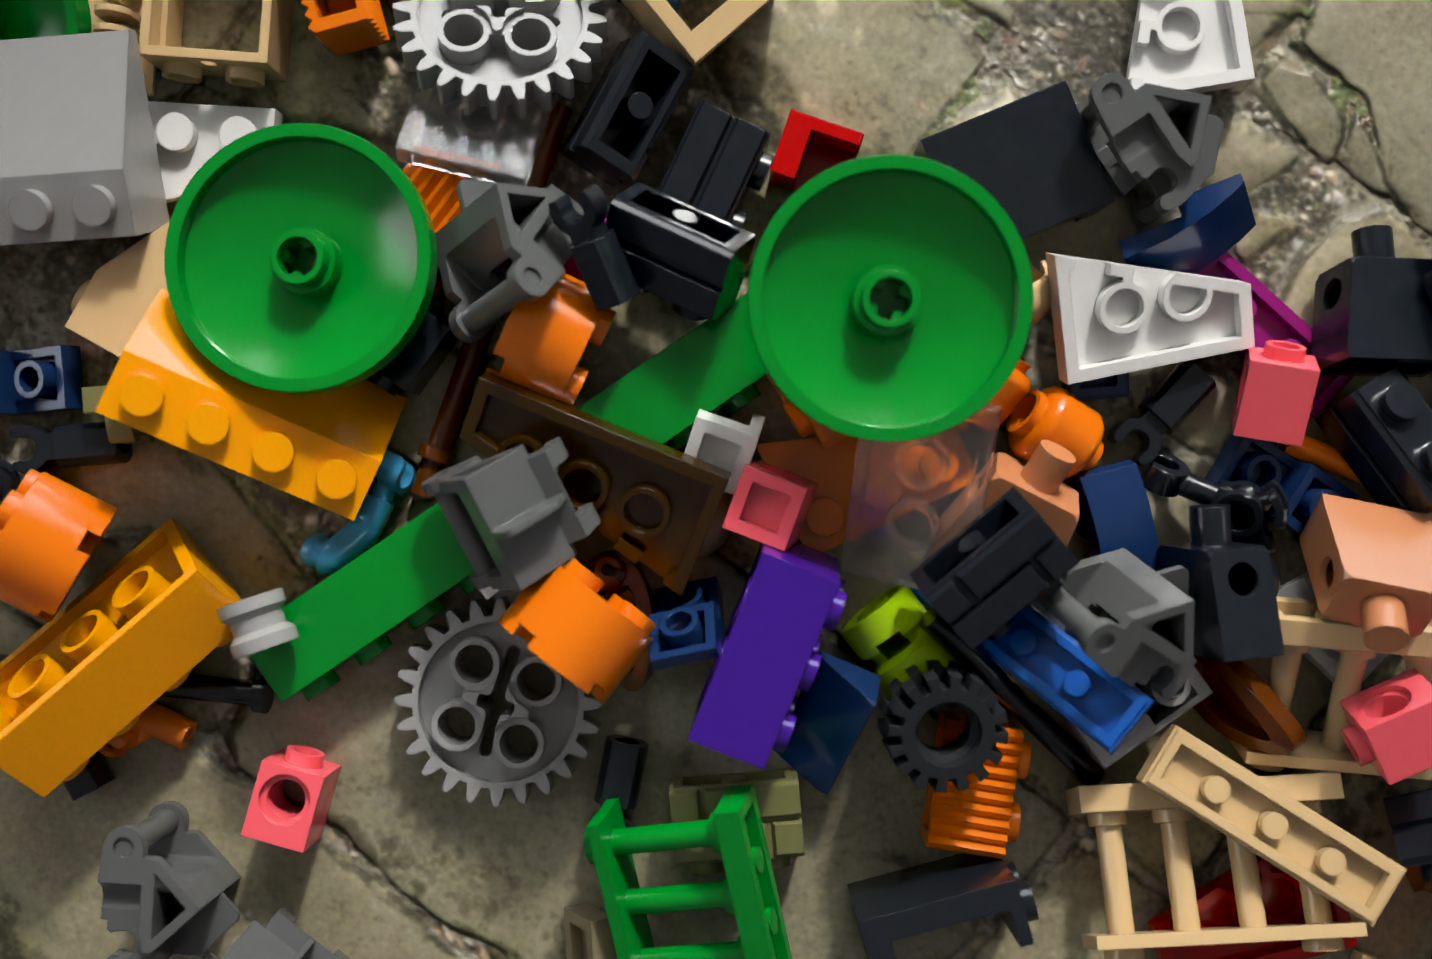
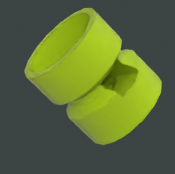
M905 582L896 584L873 599L853 615L839 630L861 661L873 660L875 662L872 673L881 676L880 686L890 699L893 697V693L888 685L895 677L902 684L908 681L910 677L905 669L915 664L920 672L928 670L927 660L938 659L945 668H947L949 660L956 662L919 626V621L927 610ZM899 631L903 638L891 646L887 639Z

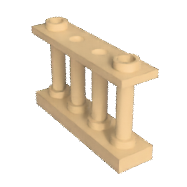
M1276 596L1284 655L1272 657L1267 685L1289 711L1302 654L1310 652L1311 647L1335 649L1340 653L1323 730H1304L1306 742L1288 754H1269L1247 748L1230 739L1229 741L1245 764L1266 772H1280L1286 767L1381 776L1371 763L1361 767L1348 749L1342 737L1341 729L1350 726L1339 703L1340 700L1361 691L1368 659H1374L1376 654L1381 652L1373 651L1364 644L1361 626L1332 621L1324 617L1319 612L1316 600ZM1432 619L1421 635L1409 637V643L1406 647L1396 652L1382 653L1401 655L1405 658L1402 673L1415 668L1429 682L1432 673ZM1432 767L1408 778L1432 780Z
M1341 772L1259 776L1318 814H1323L1321 802L1345 799ZM1143 783L1077 786L1065 790L1068 816L1087 815L1088 827H1095L1108 933L1082 934L1083 948L1097 951L1103 950L1104 959H1145L1144 948L1301 940L1303 952H1334L1345 950L1343 938L1368 936L1366 922L1333 921L1330 900L1299 882L1305 922L1267 924L1257 855L1228 836L1226 838L1239 926L1201 928L1186 823L1193 821L1192 814ZM1151 811L1153 824H1160L1173 929L1135 931L1122 825H1128V812Z

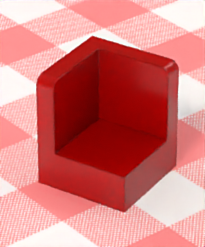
M791 109L770 169L768 184L794 193L807 181L823 171L840 163L856 159L864 134Z

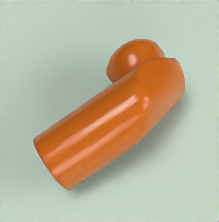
M153 702L141 713L138 721L129 731L120 736H114L98 751L104 756L116 758L124 755L127 749H131L151 738L183 750L193 738L198 722Z

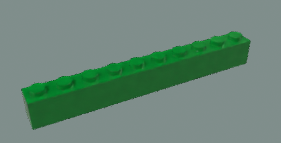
M747 293L735 300L715 321L712 322L707 319L576 409L661 444L668 445L671 443L676 450L680 451L687 446L699 409L714 414L724 407L729 416L750 404L761 395L755 385L767 378V375L756 352L750 332ZM436 503L283 607L286 620L296 625L300 637L249 655L281 703L301 693L308 702L341 681L335 670L355 657L360 666L390 648L393 643L388 637L389 633L406 622L415 630L443 612L446 608L440 601L442 597L461 586L466 595L475 590L469 578L474 571L439 504Z

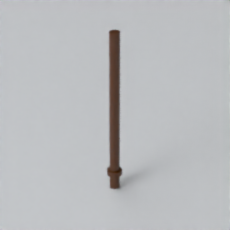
M551 101L552 110L545 111L519 185L538 188L546 187L573 111L570 107L556 101ZM497 323L479 341L475 343L463 342L428 443H420L417 455L422 456V460L414 479L411 493L434 500L435 496H426L421 483L432 475L445 470L446 465H454L457 454L451 451Z

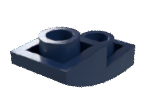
M1241 173L1195 191L1183 204L1178 206L1181 217L1118 242L1126 264L1194 274L1226 253L1256 225Z
M56 345L20 351H0V417L83 409L80 346Z
M1233 433L1205 479L1218 485L1224 478L1230 482L1236 480L1253 482L1260 488L1270 480H1277L1284 489L1289 503V514L1284 530L1300 538L1322 493L1354 500L1359 498V495L1314 464L1295 460L1269 441L1234 436ZM1274 515L1268 517V520L1274 523Z
M1128 459L1074 475V489L1079 493L1080 510L1076 532L1090 541L1091 557L1125 548L1156 571L1157 549L1159 548L1149 500L1137 464Z
M717 576L688 581L682 596L668 587L657 588L656 613L649 614V618L657 624L650 633V637L653 639L650 643V663L653 671L720 657L724 635L723 594Z

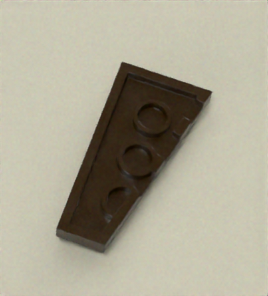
M489 372L480 376L459 438L487 458H490L522 444L529 455L541 449L546 442L560 437L569 456L560 464L557 474L575 511L582 505L592 502L601 519L600 524L595 529L615 543L613 548L635 564L638 560L664 578L662 582L664 585L682 596L732 472Z

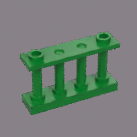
M754 783L728 786L716 809L710 814L709 819L626 827L619 798L607 799L586 826L584 850L589 863L595 864L617 959H792ZM701 847H712L715 853H721L726 873L723 881L642 888L639 885L632 854ZM726 908L728 914H735L739 930L737 941L654 947L647 914Z

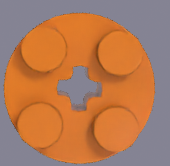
M563 273L545 295L533 302L522 301L512 309L493 354L505 359L500 370L490 366L487 367L486 372L572 407L589 372L588 369L578 365L588 342L601 347L617 311L608 308L597 312L585 282Z
M31 468L17 490H11L0 506V600L51 623L68 597L69 589L73 587L79 575L82 574L105 535L118 508L46 472L40 473Z
M572 558L523 589L498 620V623L512 635L517 630L516 633L529 643L528 649L587 694L591 693L598 702L604 704L650 646L653 639L649 634L657 624L615 593L607 602L597 595V592L605 583Z

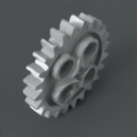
M401 0V2L393 3L392 6L396 24L393 28L398 51L402 52L405 70L417 73L419 88L424 91L437 86L439 103L443 106L452 102L458 96L462 97L464 115L468 116L476 110L480 103L488 104L492 120H498L503 105H512L520 119L526 118L527 102L534 100L546 112L551 111V93L554 91L570 100L574 98V79L586 83L592 80V63H602L603 42L607 41L605 0Z
M507 596L497 598L492 614H489L481 598L470 602V620H467L457 608L447 611L446 620L450 631L435 623L428 625L424 630L433 646L430 647L419 643L410 646L408 652L420 663V666L405 667L398 672V677L413 685V688L394 698L395 704L412 708V715L397 724V729L402 731L416 730L419 737L406 750L407 754L412 755L427 751L431 757L425 764L422 774L427 776L440 768L446 771L447 775L442 789L446 793L459 781L467 783L466 798L469 803L476 799L483 788L489 789L494 807H499L509 788H512L520 804L526 803L530 797V783L532 782L547 795L554 787L552 770L560 776L569 779L573 775L575 768L567 754L586 758L591 750V747L579 734H597L601 726L600 722L586 715V712L603 706L591 693L587 694L528 649L529 643L516 633L517 630L512 635L498 623V620L510 606ZM469 645H480L490 652L493 659V670L490 675L477 676L466 667L464 658ZM510 646H517L520 650L519 658L505 693V699L515 705H510L498 718L492 752L484 754L481 750V745L496 707V701L487 697V695H490L502 684ZM534 662L542 663L553 671L556 680L555 688L552 692L546 694L537 693L528 687L524 678L525 669L528 664ZM462 707L472 714L476 723L473 735L468 737L460 736L451 730L447 721L450 708ZM514 725H524L530 728L535 733L538 741L537 750L529 754L515 751L509 745L507 739L508 728Z

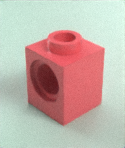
M1268 340L1265 342L1264 348L1254 347L1246 350L1231 417L1234 436L1302 447L1320 375L1317 360L1313 355H1306V347L1287 341Z
M760 460L745 464L722 527L784 552L797 543L819 483Z
M1415 668L1339 701L1350 726L1341 729V734L1351 754L1361 767L1371 763L1389 785L1432 767V684Z
M297 744L288 745L286 749L282 748L263 759L241 836L304 853L322 837L342 765L325 761V753L319 749ZM285 780H292L302 787L305 793L304 807L295 806L285 798L283 793Z

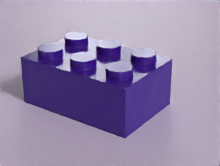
M798 542L784 552L761 543L723 637L720 657L714 659L698 699L688 740L763 770L772 749L781 753L784 752L797 719V715L793 714L797 701V696H794L796 690L799 689L804 692L810 690L821 662L822 655L818 653L821 639L818 638L822 628L830 631L835 629L847 599V593L843 592L845 580L840 578L836 557Z

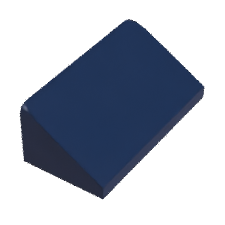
M821 651V662L808 692L801 690L793 711V714L797 715V719L789 742L783 753L774 751L815 789L827 795L876 705L881 676Z

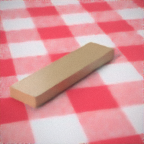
M1169 723L1135 778L1372 927L1407 871L1403 866L1175 724Z

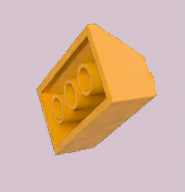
M161 288L123 349L95 412L354 521L381 464L407 398L399 394L393 396L366 379L337 391L311 395L284 394L240 381L211 363L196 348L177 319L168 290Z
M172 517L61 610L51 623L47 622L0 662V769L43 798L63 781H69L81 773L91 756L114 736H120L129 731L146 708L165 692L179 687L188 678L192 668L215 648L228 644L234 639L230 627L220 622L216 609L240 601L241 598L237 590Z

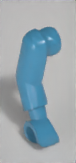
M386 449L378 468L377 484L371 494H366L355 520L350 521L331 538L323 533L311 534L305 540L300 550V559L309 567L316 568L319 574L330 576L377 543L396 505L392 501L395 493H406L413 485L416 474L411 463Z

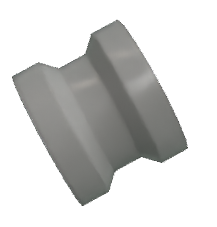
M283 587L216 609L220 622L228 625L231 629L234 639L229 648L233 660L300 637L296 625L286 620L283 606L287 599Z

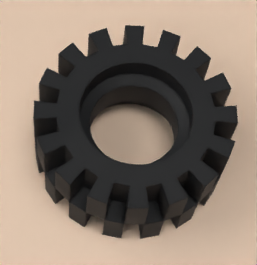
M938 659L927 660L928 670L920 672L914 664L905 669L910 677L908 681L902 684L895 677L888 685L893 693V697L889 699L882 696L879 708L884 718H877L878 730L883 736L881 740L897 769L904 777L909 775L914 785L924 789L927 782H929L935 792L947 793V781H952L958 791L970 788L965 777L966 775L974 772L981 782L990 775L982 764L988 759L998 766L1003 757L996 744L1008 743L1009 732L1001 724L1008 722L1006 712L998 703L1000 700L980 676L970 668L966 671L960 663L951 660L948 661V666L945 668ZM942 703H951L961 707L965 713L966 724L963 732L957 739L941 747L929 746L919 739V722L929 709Z

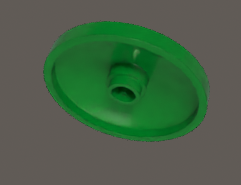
M287 123L253 131L234 140L208 159L194 174L175 206L169 223L164 253L166 285L173 310L186 335L196 348L211 363L240 381L266 390L296 395L322 394L350 387L374 375L395 359L408 345L426 316L435 288L438 266L437 243L429 211L422 196L404 171L383 151L365 139L336 127L313 123Z
M900 154L872 155L840 163L818 174L795 191L774 215L759 242L752 261L747 291L748 320L756 352L765 371L784 397L806 416L831 430L847 436L884 442L914 440L943 432L960 424L984 407L1006 383L1022 355L1029 335L1034 303L1031 268L1024 244L1013 222L996 199L967 175L950 166L926 158Z

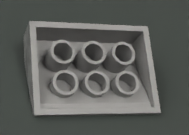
M118 30L0 40V246L132 237L153 232L170 221L136 31Z

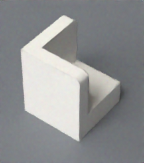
M699 409L684 453L732 472L725 492L734 495L744 465L751 463L766 417L754 413L748 426Z

